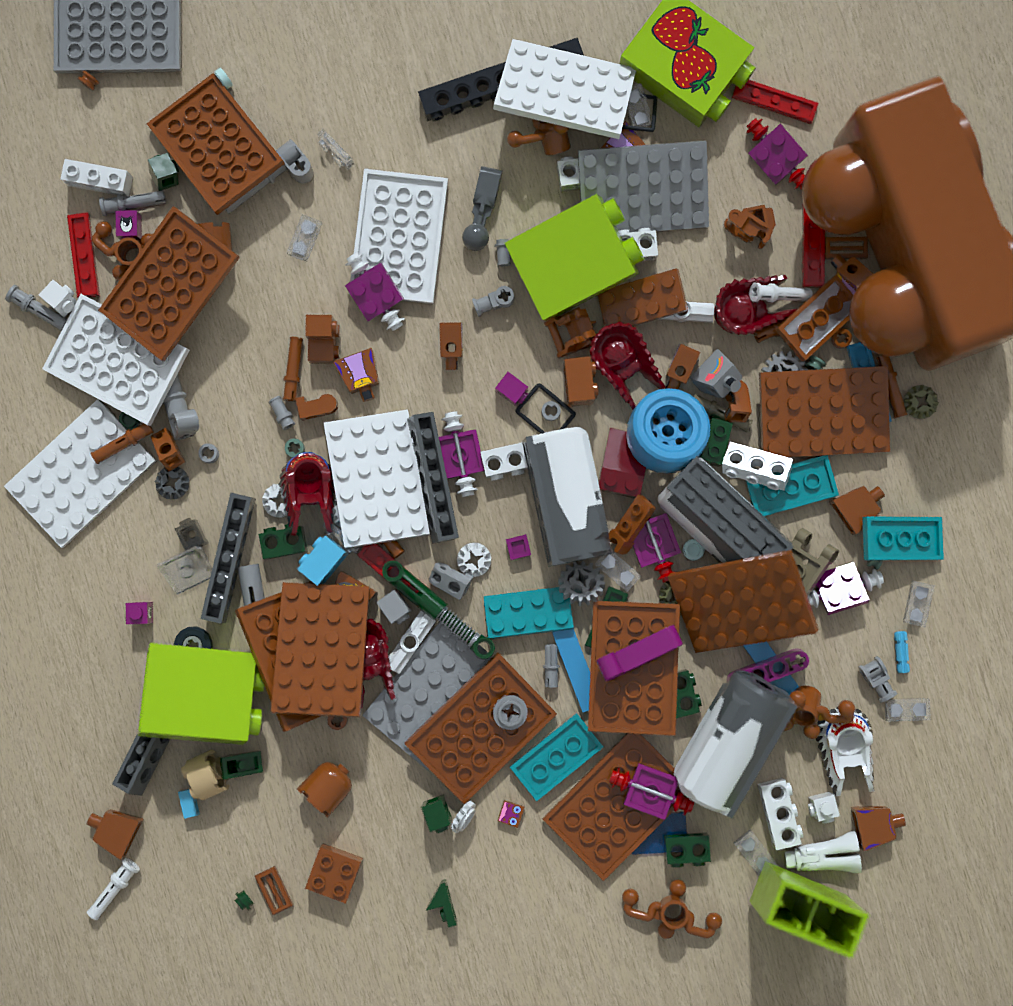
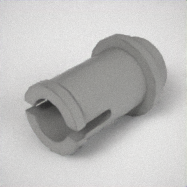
M509 239L496 240L494 247L497 248V266L511 265L510 253L505 245V242L509 241Z

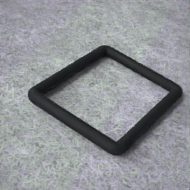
M640 94V98L653 99L651 128L623 125L622 129L654 132L658 99L655 95Z
M540 383L536 384L529 392L525 401L516 408V414L540 434L546 433L520 412L522 407L540 388L571 413V416L560 428L565 429L576 416L575 411Z

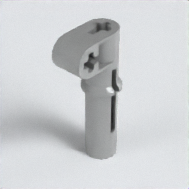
M291 139L276 150L285 164L225 209L228 214L267 184H273L275 178L285 170L299 183H307L313 178L314 173L308 158ZM297 161L304 171L298 170L295 164Z
M178 374L162 403L166 408L174 440L192 437L199 430L197 413L195 409L188 410L185 401L187 395L182 390Z
M259 564L237 567L244 606L254 603L252 586L255 602L264 599Z

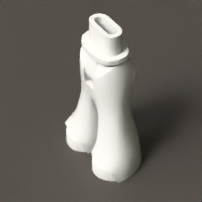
M855 831L848 832L829 841L806 844L798 848L795 847L794 851L784 852L787 869L796 868L797 871L838 870L850 873L862 872L861 858L858 853L839 857H825V855L859 852V843Z

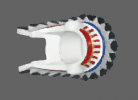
M838 707L830 710L831 715H840ZM855 709L854 720L851 723L832 724L825 720L817 721L821 732L815 739L819 743L818 748L821 751L824 768L827 770L826 776L829 777V786L832 787L834 796H841L843 781L845 780L843 768L862 766L869 792H874V772L871 756L873 731L868 717L861 710Z

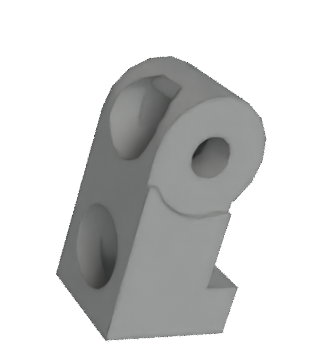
M439 562L435 563L429 581L437 588L461 600L467 593L474 576L468 573L464 575L451 569L447 564Z

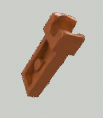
M637 495L615 529H611L609 532L610 542L617 544L614 549L617 554L624 555L630 551L635 544L633 541L656 510L643 495Z

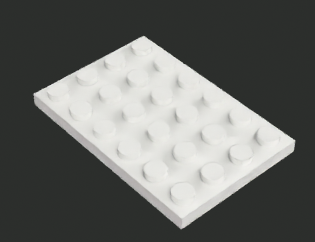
M512 39L493 110L620 139L636 71L629 66Z
M364 169L354 253L363 254L362 261L369 262L367 268L364 269L366 271L379 263L383 264L404 297L401 301L433 304L448 178ZM351 274L350 282L359 277V275Z
M80 294L42 369L151 426L190 350L177 344L165 362L161 361L98 310L102 304Z
M99 399L4 485L11 495L61 548L69 544L157 462L138 441L137 445L134 446L132 444L100 462V464H96L91 456V452L126 433L125 427Z
M408 410L324 422L344 549L430 534L417 458L412 444L414 441L413 437L411 438L407 422L409 418Z

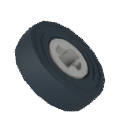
M197 626L181 630L174 641L176 646L188 647V644H191L190 640L193 639L195 643L198 642L199 647L197 648L213 649L210 634Z

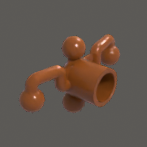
M535 119L532 120L534 128L537 129L534 134L523 136L519 131H511L507 136V142L513 148L541 141L546 155L559 154L571 148L568 136L569 127Z
M102 221L97 223L95 227L96 232L92 236V243L106 256H115L121 263L112 270L113 277L119 281L133 262H127V253L131 249H139L140 252L152 234H144L141 238V244L134 238L127 237L114 243L109 248L101 239L111 235L112 227L108 222Z
M800 686L789 695L798 707L784 731L792 729L794 724L804 726L803 732L807 738L815 739L821 732L820 727L815 722L825 720L832 724L851 723L854 720L855 705L850 700H843L838 705L840 715H831L828 708L821 705L822 697L818 689L812 686Z
M682 880L672 881L669 887L672 895L664 897L661 902H652L647 913L632 908L639 900L636 890L627 889L622 894L625 914L646 922L653 919L662 921L663 923L658 927V933L664 939L673 937L675 929L682 927L691 935L711 938L722 925V917L718 913H710L705 919L707 929L693 926L694 914L688 910L685 902L680 898L686 892V884ZM679 904L681 912L677 917L669 918L664 914L669 905Z

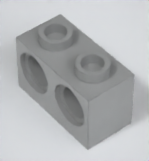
M393 590L376 602L391 624L397 622L399 625L410 618L408 613L412 610L398 590Z

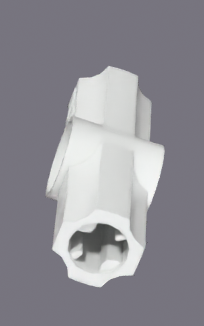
M686 301L688 307L686 315L679 316L675 314L659 319L676 320L677 322L713 323L714 303Z
M422 610L389 656L391 669L398 674L404 669L436 622V620L431 619ZM407 636L415 638L416 645L414 648H408L405 645Z

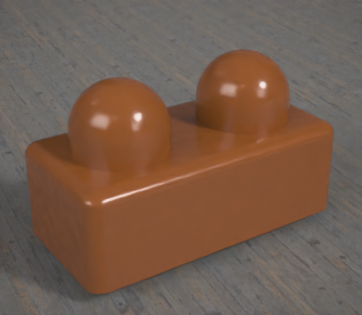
M940 76L932 77L859 105L834 139L833 149L820 155L811 164L802 183V201L810 219L818 227L832 234L851 235L865 231L881 270L867 277L859 285L852 297L849 318L855 336L866 348L884 356H902L913 352L918 365L926 371L935 370L1013 339V236L1002 226L983 180L982 156L975 133L965 114L952 102L947 87Z

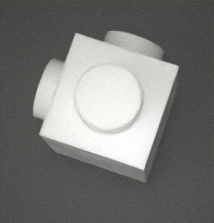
M54 280L39 293V296L62 317L71 312L77 302L73 297L75 293L68 286L64 285L61 287Z
M831 792L808 797L810 804H808L809 813L817 821L830 823L835 821V817L840 816L835 796Z

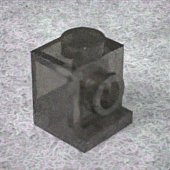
M187 518L179 522L180 526L175 528L185 552H192L209 543L198 521L195 519ZM191 530H194L196 533L194 538L189 537Z

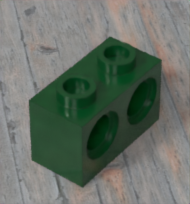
M712 418L709 420L710 436L706 448L700 457L708 464L719 467L724 460L733 423Z
M288 524L284 525L285 529L276 530V527L263 529L264 533L258 534L263 559L268 560L308 552L303 526H298L296 534L299 539L294 545H291L288 541V537L291 534V527ZM271 537H275L278 542L277 546L273 549H270L267 545L268 539Z
M687 669L678 671V677L685 679V686L677 689L676 719L699 713V707L702 706L699 694L694 692L693 686L696 685L694 674H689ZM689 698L691 706L686 710L680 707L681 700Z
M444 794L424 801L421 809L429 831H435L437 834L448 830V826L452 822V816Z
M707 832L664 835L665 861L667 864H671V867H684V863H692L693 866H705V862H711L710 840ZM703 845V852L700 855H694V846ZM674 846L682 847V853L679 856L671 855V849Z

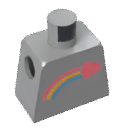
M716 349L690 379L699 391L718 398H724L730 391L737 392L740 389L742 375L734 364L719 349Z

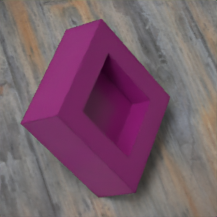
M527 534L506 539L511 560L531 555Z

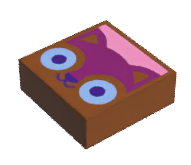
M504 800L497 821L518 828L525 806Z

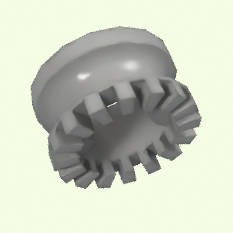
M548 401L543 405L541 412L544 419L554 421L559 417L561 410L556 402ZM547 406L551 408L555 406L557 414L555 416L551 414L547 416L545 408Z
M208 443L200 447L198 454L202 461L210 464L217 461L219 451L213 444ZM207 448L214 451V455L210 459L207 456H203Z

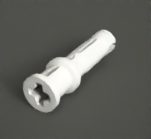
M754 282L749 290V296L753 302H758L759 300H766L770 303L776 300L806 301L813 295L810 288L778 287L772 283L761 285Z
M128 858L123 859L121 867L116 873L111 875V882L87 911V914L92 919L98 920L121 888H126L129 885L128 881L134 873L139 872L140 868L135 862Z

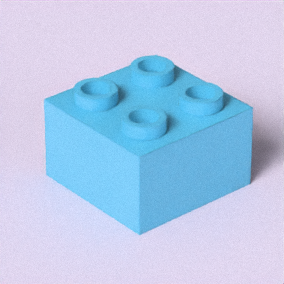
M328 536L319 537L312 545L313 551L310 554L306 553L298 562L300 566L297 570L317 586L325 584L349 555V552Z

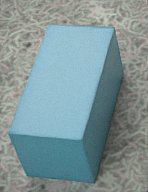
M189 789L179 791L178 795L184 819L199 815L197 799L191 796Z

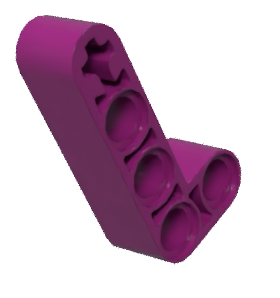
M671 625L615 653L612 652L597 659L596 663L605 681H610L684 644L675 626Z
M795 648L737 670L753 673L755 670L760 669L763 671L762 678L772 682L807 668L809 657L803 650ZM796 655L803 657L800 659L801 663L799 664L794 661L796 660ZM786 658L790 661V663H789V664L791 665L790 668H789L787 662L785 661ZM776 662L783 663V668L779 672H775L772 669ZM735 671L729 673V675L727 676V683L730 677L732 676L733 672Z

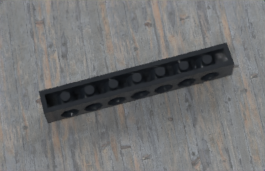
M578 37L549 47L584 56ZM506 62L418 91L427 121H438L444 118V115L450 113L456 115L463 112L465 108H477L488 100L495 101L499 88L497 81L502 77ZM480 85L488 87L484 92L479 91L477 88ZM462 91L469 94L466 98H459L457 96ZM441 98L448 100L446 105H440L437 102Z

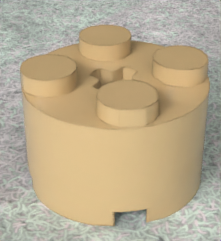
M209 750L187 760L185 766L181 767V772L189 782V791L194 799L206 800L229 789L230 784L226 786V780L228 779L222 780L221 757L216 758L213 755L216 753L214 750Z

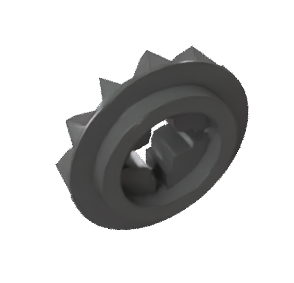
M164 467L157 473L155 480L156 490L166 499L174 500L181 498L189 488V477L180 467H176L171 471ZM168 475L172 479L180 478L175 482V489L172 486H165L169 482Z

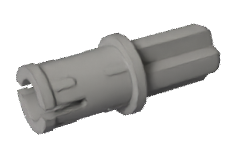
M555 644L545 645V665H543V668H545V687L549 686V688L558 687V668H560V665L557 664V645Z

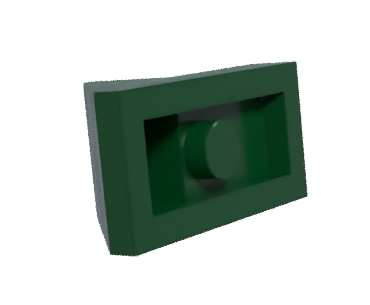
M261 751L229 754L220 758L222 780L263 772Z
M444 879L435 891L426 911L443 906V909H440L443 922H447L449 928L457 925V917L447 881Z

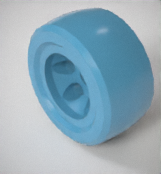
M670 388L651 392L636 405L627 423L626 434L628 447L635 459L647 469L665 474L681 471L696 456L700 457L706 448L710 436L709 417L701 403L689 393ZM668 414L673 415V421L667 419ZM653 418L658 419L659 424H653ZM678 426H685L686 431H680ZM676 440H681L683 444L677 445Z

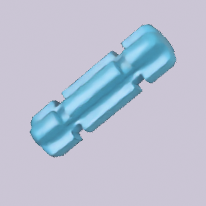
M897 631L894 633L895 641H897V644H895L896 661H898L897 672L909 673L910 666L907 664V661H909L908 643H906V640H908L907 632Z

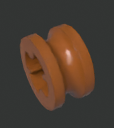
M84 70L82 72L83 76L78 77V80L93 91L95 89L94 85H98L99 81Z
M844 328L839 329L831 336V343L839 349L847 347L852 342V334ZM837 334L840 336L844 334L846 336V338L844 339L846 340V343H839L837 341V339L839 338L837 337Z
M328 716L327 719L329 727L334 730L344 728L348 722V718L343 717V721L340 722L341 726H336L337 723L333 724L332 722L335 716Z

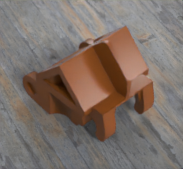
M765 205L744 208L742 212L733 209L724 221V228L733 236L742 239L746 243H752L755 237H759L761 239V243L758 245L759 249H762L769 241L776 226L773 209L765 208Z
M577 307L562 316L553 317L544 322L545 327H548L557 349V358H562L591 347L592 338L596 335L593 326L597 322L590 321L586 308L580 309V307ZM556 325L558 327H567L571 339L565 342V345Z

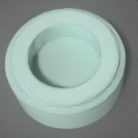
M222 68L214 72L226 89L233 86Z
M695 539L685 542L682 548L683 555L691 561L700 559L705 550Z

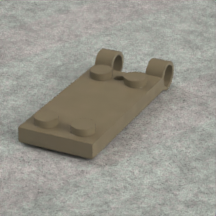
M801 528L791 542L793 546L791 550L808 597L828 566L836 560L839 550L828 544L823 549L819 558H815L803 550L810 543L813 534ZM807 559L808 563L804 565L803 561Z

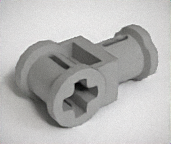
M501 286L496 291L489 293L488 296L477 300L474 298L472 301L477 315L480 317L482 313L489 310L510 307L514 303L515 298L510 287ZM504 292L506 295H510L506 302L503 299H499Z
M878 656L874 657L872 662L864 666H858L865 681L877 691L880 703L897 695L896 690H893L888 682L890 677L887 669Z

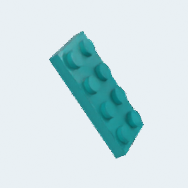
M828 455L792 464V470L784 491L780 489L772 490L765 485L751 484L745 480L752 506L763 516L839 496ZM779 472L773 473L776 476L782 475Z
M862 517L864 560H944L942 517Z
M559 587L483 596L489 639L574 629L570 598L564 600L563 593L559 592Z
M575 713L513 763L510 769L533 798L538 801L604 746L592 731H588V726Z

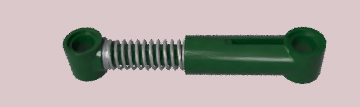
M392 560L384 564L382 568L384 579L431 619H439V622L442 621L441 624H445L444 627L448 626L447 629H450V632L454 631L453 634H456V637L460 636L459 639L462 638V641H465V644L469 646L477 658L485 660L493 655L495 646L491 639L482 634L480 635L478 632L475 633V629L471 630L472 627L469 628V625H465L466 622L463 623L460 617L457 618L454 612L451 613V610H448V604L399 562ZM397 567L399 569L398 576L394 578L387 575L388 569ZM402 579L406 580L410 585H412V586H413L416 590H418L419 592L416 594V593H415L414 591H412L408 586H406L401 580H402ZM480 643H487L490 646L489 653L485 655L479 653L478 645Z

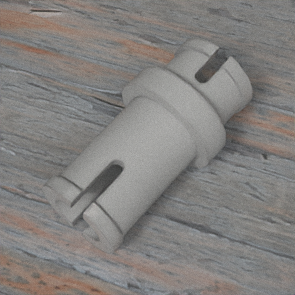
M281 396L272 398L268 403L277 417V423L281 424L283 430L293 427L295 425V422L292 420L293 415L285 407Z

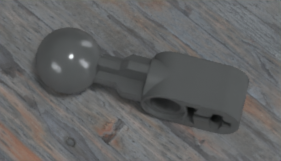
M481 166L473 199V223L467 226L462 234L464 245L472 251L484 249L489 242V233L485 228L486 219L491 216L492 209L495 207L502 170Z

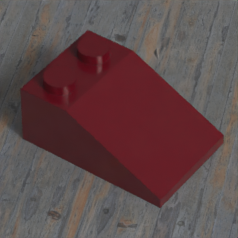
M610 428L598 480L600 491L636 498L637 495L641 494L646 467L641 465L632 455L627 443V431Z

